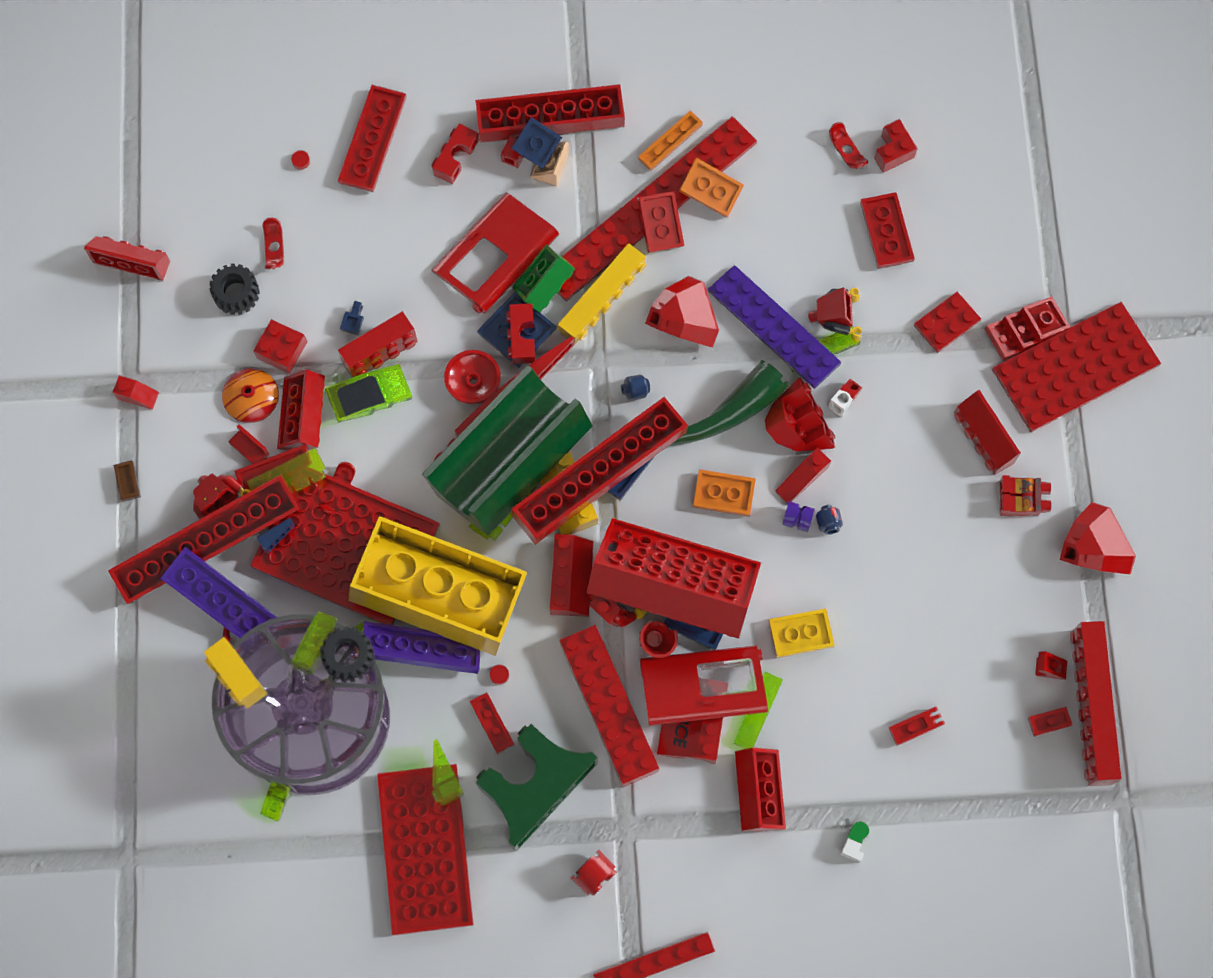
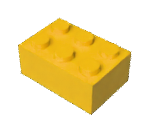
M224 637L203 652L207 657L204 661L215 674L219 673L216 677L227 690L231 689L228 693L239 706L244 705L248 709L268 694L233 646Z

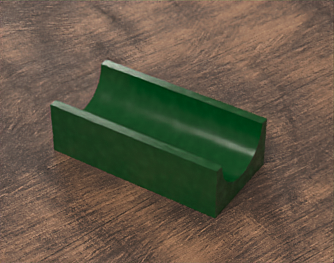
M527 365L422 475L438 498L488 536L508 516L512 508L530 493L593 425L580 401L574 399L569 404L562 400L542 382L533 368Z

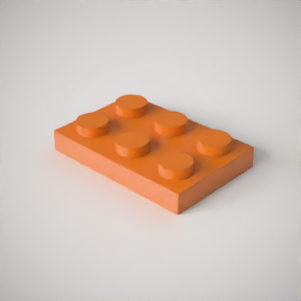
M696 158L679 192L727 218L744 184Z
M699 469L693 508L750 517L756 478Z

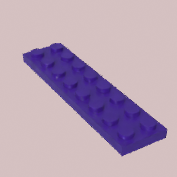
M737 266L731 267L708 288V292L812 388L815 389L841 365V361Z

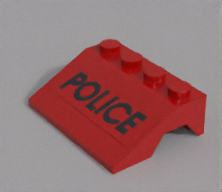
M699 679L702 696L727 694L728 683ZM723 717L662 724L657 755L679 759L690 758L716 764Z

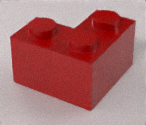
M900 119L885 125L881 137L886 145L877 148L874 156L882 173L915 158L918 149Z

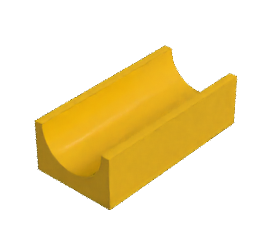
M379 516L350 585L349 601L496 656L527 572Z

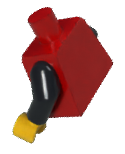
M844 287L831 289L824 296L817 299V310L808 313L810 322L818 321L828 331L847 336L851 334V338L854 341H859L861 335L855 333L861 334L862 329L859 326L850 329L853 326L852 302L856 303L860 300L859 290L855 287L850 291Z

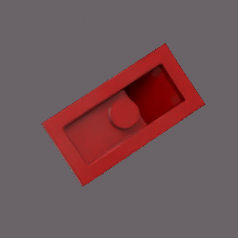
M1039 651L1036 659L1035 675L1066 680L1068 661L1047 651Z

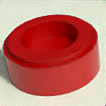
M299 150L292 154L291 162L296 169L303 170L309 166L310 158L307 152Z
M498 664L491 668L489 675L494 684L503 685L508 681L509 671L507 667Z

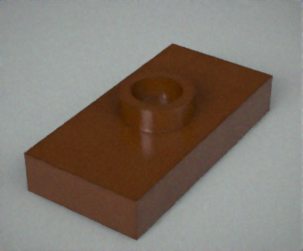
M130 460L113 465L121 501L125 502L141 498L134 462Z

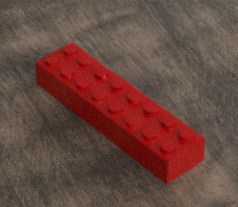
M620 84L475 100L480 143L508 140L510 135L519 137L531 117L556 134L625 127Z
M1105 621L1080 622L1070 633L1071 644H1074L1072 660L1073 663H1076L1077 670L1074 672L1075 682H1078L1076 699L1077 702H1080L1081 709L1078 711V718L1080 722L1082 721L1080 738L1081 741H1084L1085 748L1082 750L1083 761H1086L1087 767L1084 770V777L1088 781V786L1113 785L1122 780Z
M596 624L560 639L561 649L622 788L658 773L660 768Z

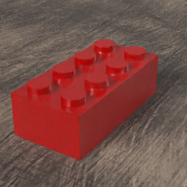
M402 311L338 349V353L343 365L353 380L365 377L372 369L380 368L385 361L395 359L405 349L413 348L418 340L414 327Z

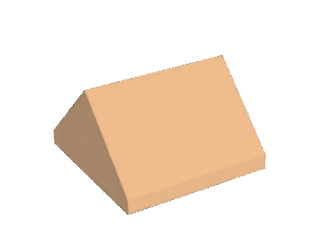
M560 142L544 168L541 169L535 165L530 177L557 186L569 156V143Z

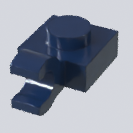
M354 301L351 313L345 311L340 326L341 331L359 336L364 317L360 315L363 309L362 302Z

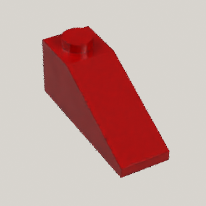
M817 448L790 474L775 492L787 504L789 501L792 502L830 467L831 460Z

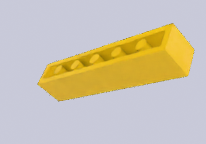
M628 243L559 322L558 331L566 338L572 336L575 344L579 340L582 341L586 337L588 329L598 323L601 314L608 312L614 299L618 300L623 294L622 290L633 283L634 276L645 269L646 256Z

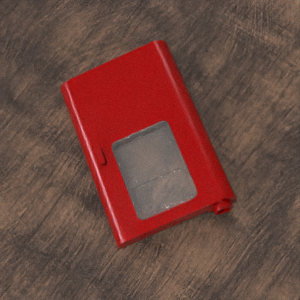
M757 645L674 654L663 658H640L649 726L768 712L760 664L762 650L758 649Z

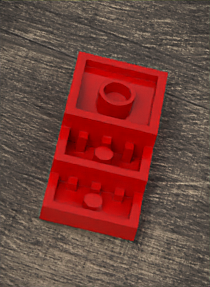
M1051 296L1027 305L1020 311L1005 316L1000 321L987 325L984 330L999 356L1004 360L1026 351L1071 327Z

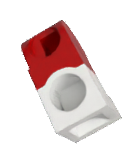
M849 379L831 399L828 408L842 417L863 387Z

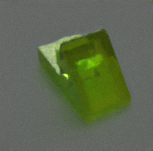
M271 781L260 814L278 822L282 817L286 802L292 796L291 788Z

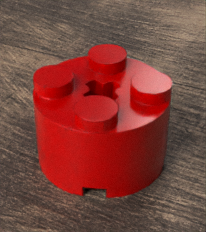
M599 849L595 852L598 856H591L576 871L578 876L575 877L573 875L570 878L587 896L589 894L595 895L602 888L600 884L604 880L609 881L617 873L614 870L616 866Z

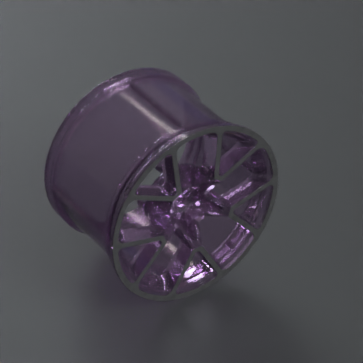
M296 614L271 619L251 629L233 645V648L257 680L281 659L288 665V678L284 679L277 688H264L268 694L252 705L255 706L265 702L271 707L272 714L277 722L274 729L248 744L244 726L245 710L247 708L244 705L239 706L228 693L231 689L227 690L217 677L215 678L212 691V715L215 728L222 744L232 758L250 773L265 779L270 784L282 790L302 795L330 793L358 780L378 759L387 740L390 726L389 700L383 685L380 669L375 659H373V667L369 668L370 672L364 674L367 684L336 682L337 680L332 675L321 680L317 676L306 673L302 665L308 651L320 650L321 646L324 645V638L328 639L330 632L334 634L336 632L335 629L340 627L341 630H344L345 627L336 621L316 615ZM354 645L341 647L337 654L342 655L338 663L348 665L351 660L355 661L359 656L358 647ZM298 653L294 660L289 657L292 654ZM334 691L364 692L368 695V712L363 727L355 728L328 720L333 709ZM327 729L355 735L356 740L340 756L333 758ZM319 730L326 759L325 763L310 769H291L288 762V735H305ZM280 736V767L266 763L254 755L256 750Z

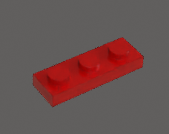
M486 692L471 700L470 704L496 753L499 754L514 746L515 744L488 693Z

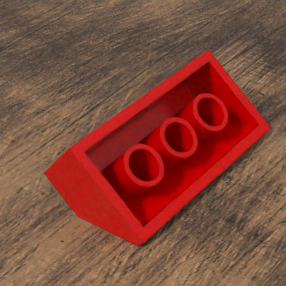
M95 236L84 247L94 264L161 281L164 280L170 263L167 254L162 250L157 249L153 251L142 245L133 246L126 241H113L112 238L107 236Z
M306 369L284 377L277 449L291 450L304 444L307 445L308 450L318 448L325 375Z
M977 390L956 407L954 417L964 427L966 437L975 444L976 452L984 458L987 469L996 475L1014 465L1021 452L981 391Z
M555 534L550 615L589 617L590 599L586 592L592 571L594 541L576 535Z
M752 747L735 751L741 830L747 832L786 830L779 750Z

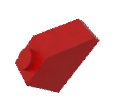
M120 375L112 392L117 400L153 410L159 392L137 380Z

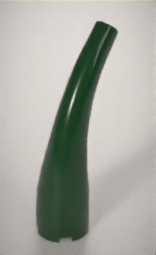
M761 360L709 417L688 426L687 432L669 446L707 439L738 426L777 399L789 386V382L785 381L783 383L781 380L783 375L770 363L765 366V361Z

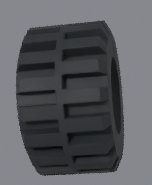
M233 263L230 267L224 265V269H217V274L212 275L213 281L209 283L211 287L209 290L217 307L226 314L230 312L231 315H235V312L241 315L243 314L242 311L249 312V307L254 308V301L258 302L260 290L255 276L250 272L249 268H244L241 264L236 266ZM241 283L244 285V289L238 295L228 296L225 294L226 289L231 284Z
M346 626L344 630H341L339 627L335 629L336 632L334 634L332 632L328 634V639L324 638L323 640L324 645L320 648L322 664L328 674L332 675L337 681L340 679L346 683L347 680L355 682L356 678L361 680L364 678L363 674H368L370 672L369 668L373 667L375 654L372 644L365 633L359 632L357 628L353 627L350 629L349 626ZM345 645H354L359 649L358 658L348 665L338 663L336 661L338 650Z

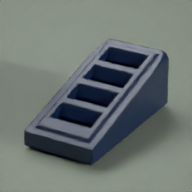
M291 518L286 519L257 537L266 554L295 526Z

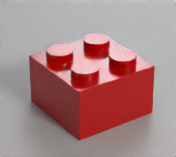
M271 319L253 352L258 360L290 374L305 348L307 340L303 333Z

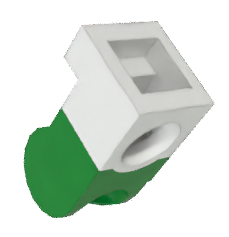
M856 822L851 827L841 852L842 856L859 863L861 862L864 853L859 850L863 840L869 834V827L866 823Z

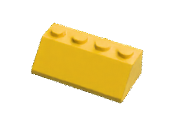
M570 451L539 482L541 487L574 463ZM592 503L560 526V533L572 535L597 525L598 516Z

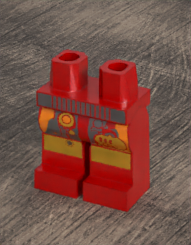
M1002 475L1000 479V516H1039L1040 513L1050 512L1051 500H1041V495L1051 494V483L1041 482V478H1016Z

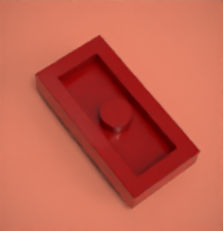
M1067 707L1027 718L1033 737L1073 726Z

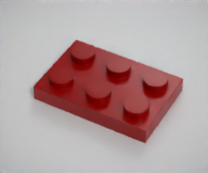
M674 191L637 198L648 253L685 246Z
M957 291L915 322L914 327L931 347L939 353L981 321V317Z

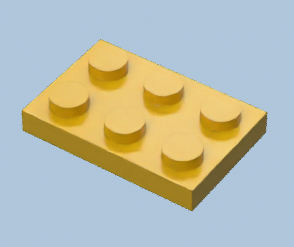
M826 608L768 620L777 658L833 648L835 646Z

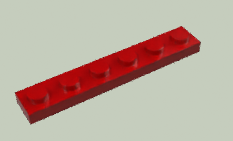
M706 932L593 974L594 978H646L715 952L709 933Z

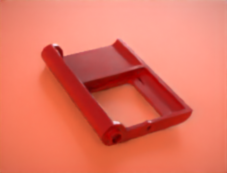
M506 192L431 271L470 300L473 304L472 308L480 314L482 312L485 314L525 272L546 244L549 246L559 236V232L553 225ZM481 239H486L508 255V258L477 291H472L451 275L450 272Z

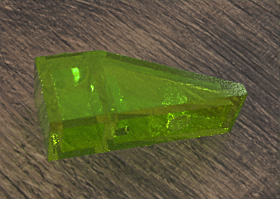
M318 611L291 662L295 669L314 675L321 659L320 648L324 645L323 640L324 638H329L328 634L333 632L338 618Z
M435 739L433 740V787L435 791L432 794L436 802L441 801L444 806L464 796V793L438 740Z

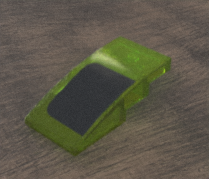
M400 364L364 373L325 388L338 423L373 415L374 411L391 408L393 404L409 401L413 397Z

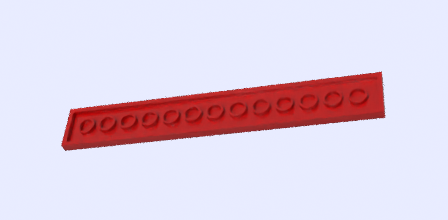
M733 116L730 117L562 256L575 270L571 277L563 283L558 294L567 302L602 273L628 243L634 246L645 237L637 198L674 191L677 208L679 209L691 199L679 192V189L696 158L723 172L755 146L757 140Z

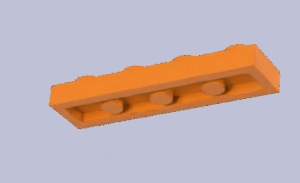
M690 110L638 156V160L652 171L702 127L703 122Z

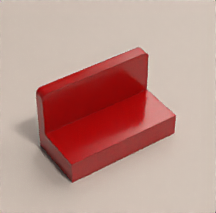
M240 424L236 426L238 432L228 443L251 464L262 461L270 455L267 448Z

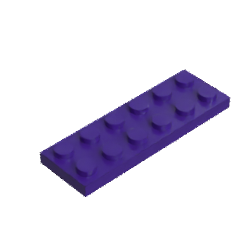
M186 547L160 578L238 638H241L256 626L278 618V616ZM275 624L267 627L268 632H270ZM256 632L244 642L255 650L266 635L263 632Z
M364 621L363 632L372 644L375 660L478 674L479 649L424 629Z

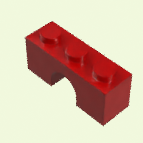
M460 123L457 128H453L449 141L443 144L441 154L432 163L433 175L453 185L462 170L461 163L455 160L453 156L459 152L471 155L479 142V133Z
M510 305V311H506L507 323H511V329H507L508 340H511L512 347H508V357L512 358L513 364H530L535 361L534 339H524L520 336V333L526 328H534L533 305Z

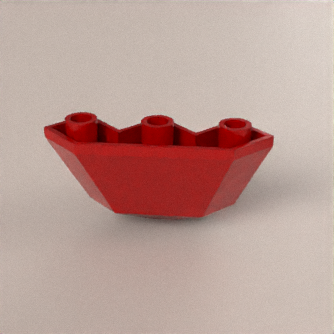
M687 276L665 288L651 305L645 324L662 332L712 348L719 332L705 283L691 276Z
M798 378L772 404L765 418L766 431L777 444L794 451H810L817 448L820 450L835 448V434L829 429L823 417L824 413L821 407L817 405L811 394L812 389L807 382L804 383L801 378Z
M1091 502L1073 522L1064 540L1059 560L1097 571L1130 575L1136 555L1111 508Z

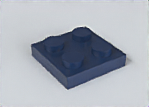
M531 117L511 149L543 169L562 137Z

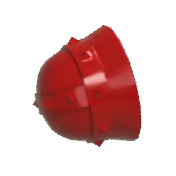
M650 620L639 632L640 647L652 657H667L675 650L678 643L677 630H669L663 622Z

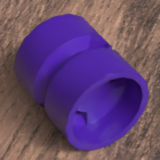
M789 501L782 525L791 528L797 526L798 530L808 532L815 508L808 506L800 508L799 504Z

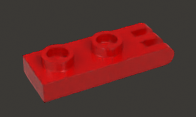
M937 706L889 727L888 729L896 746L945 725L944 720L938 723L935 721L942 717L940 713L935 716L932 715V713L938 710Z

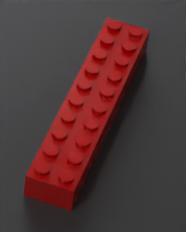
M665 397L661 398L514 506L511 510V516L536 545L687 432L688 424Z
M279 475L109 569L108 572L126 604H130L166 584L160 578L185 547L206 562L298 511L301 507L283 475Z

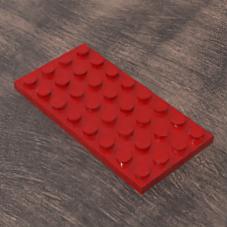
M1121 301L993 367L992 371L1032 433L1161 365V362Z
M457 764L378 773L392 936L474 926Z

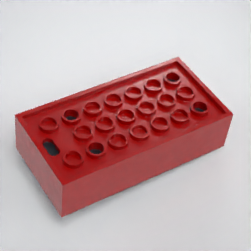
M612 518L593 562L586 593L739 639L762 562Z

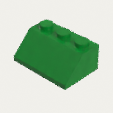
M546 244L512 288L526 303L532 304L534 309L541 312L548 306L552 297L560 291L563 283L571 277L575 268Z

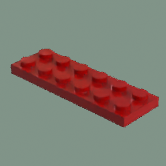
M371 85L338 178L339 184L374 192L407 98L406 93Z

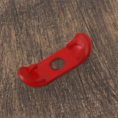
M841 122L834 123L829 130L831 142L850 168H863L869 163L868 159H865L848 136L845 125ZM846 145L850 146L852 148V153H845L842 150V147Z
M270 217L266 218L262 224L265 240V269L274 270L284 264L283 231L280 221ZM277 242L279 244L278 250L270 251V245Z
M341 462L338 464L333 477L351 485L356 472L355 467L349 462ZM324 502L319 505V509L326 514L337 512L336 508H330Z

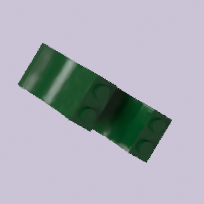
M532 724L528 727L526 725L523 726L518 732L519 737L517 738L525 755L530 757L536 764L535 774L528 782L519 785L512 784L505 780L501 773L491 768L487 771L483 769L476 777L478 789L504 815L509 827V844L516 852L598 764V757L593 752L576 753L563 749L551 742Z

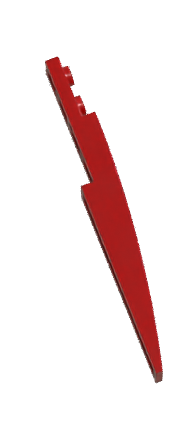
M572 336L528 366L533 368L537 376L542 379L575 345L574 338ZM519 373L473 411L454 430L455 436L458 437ZM455 438L448 443L447 447L455 440ZM443 452L438 453V454L436 455V457L434 458V461H435Z

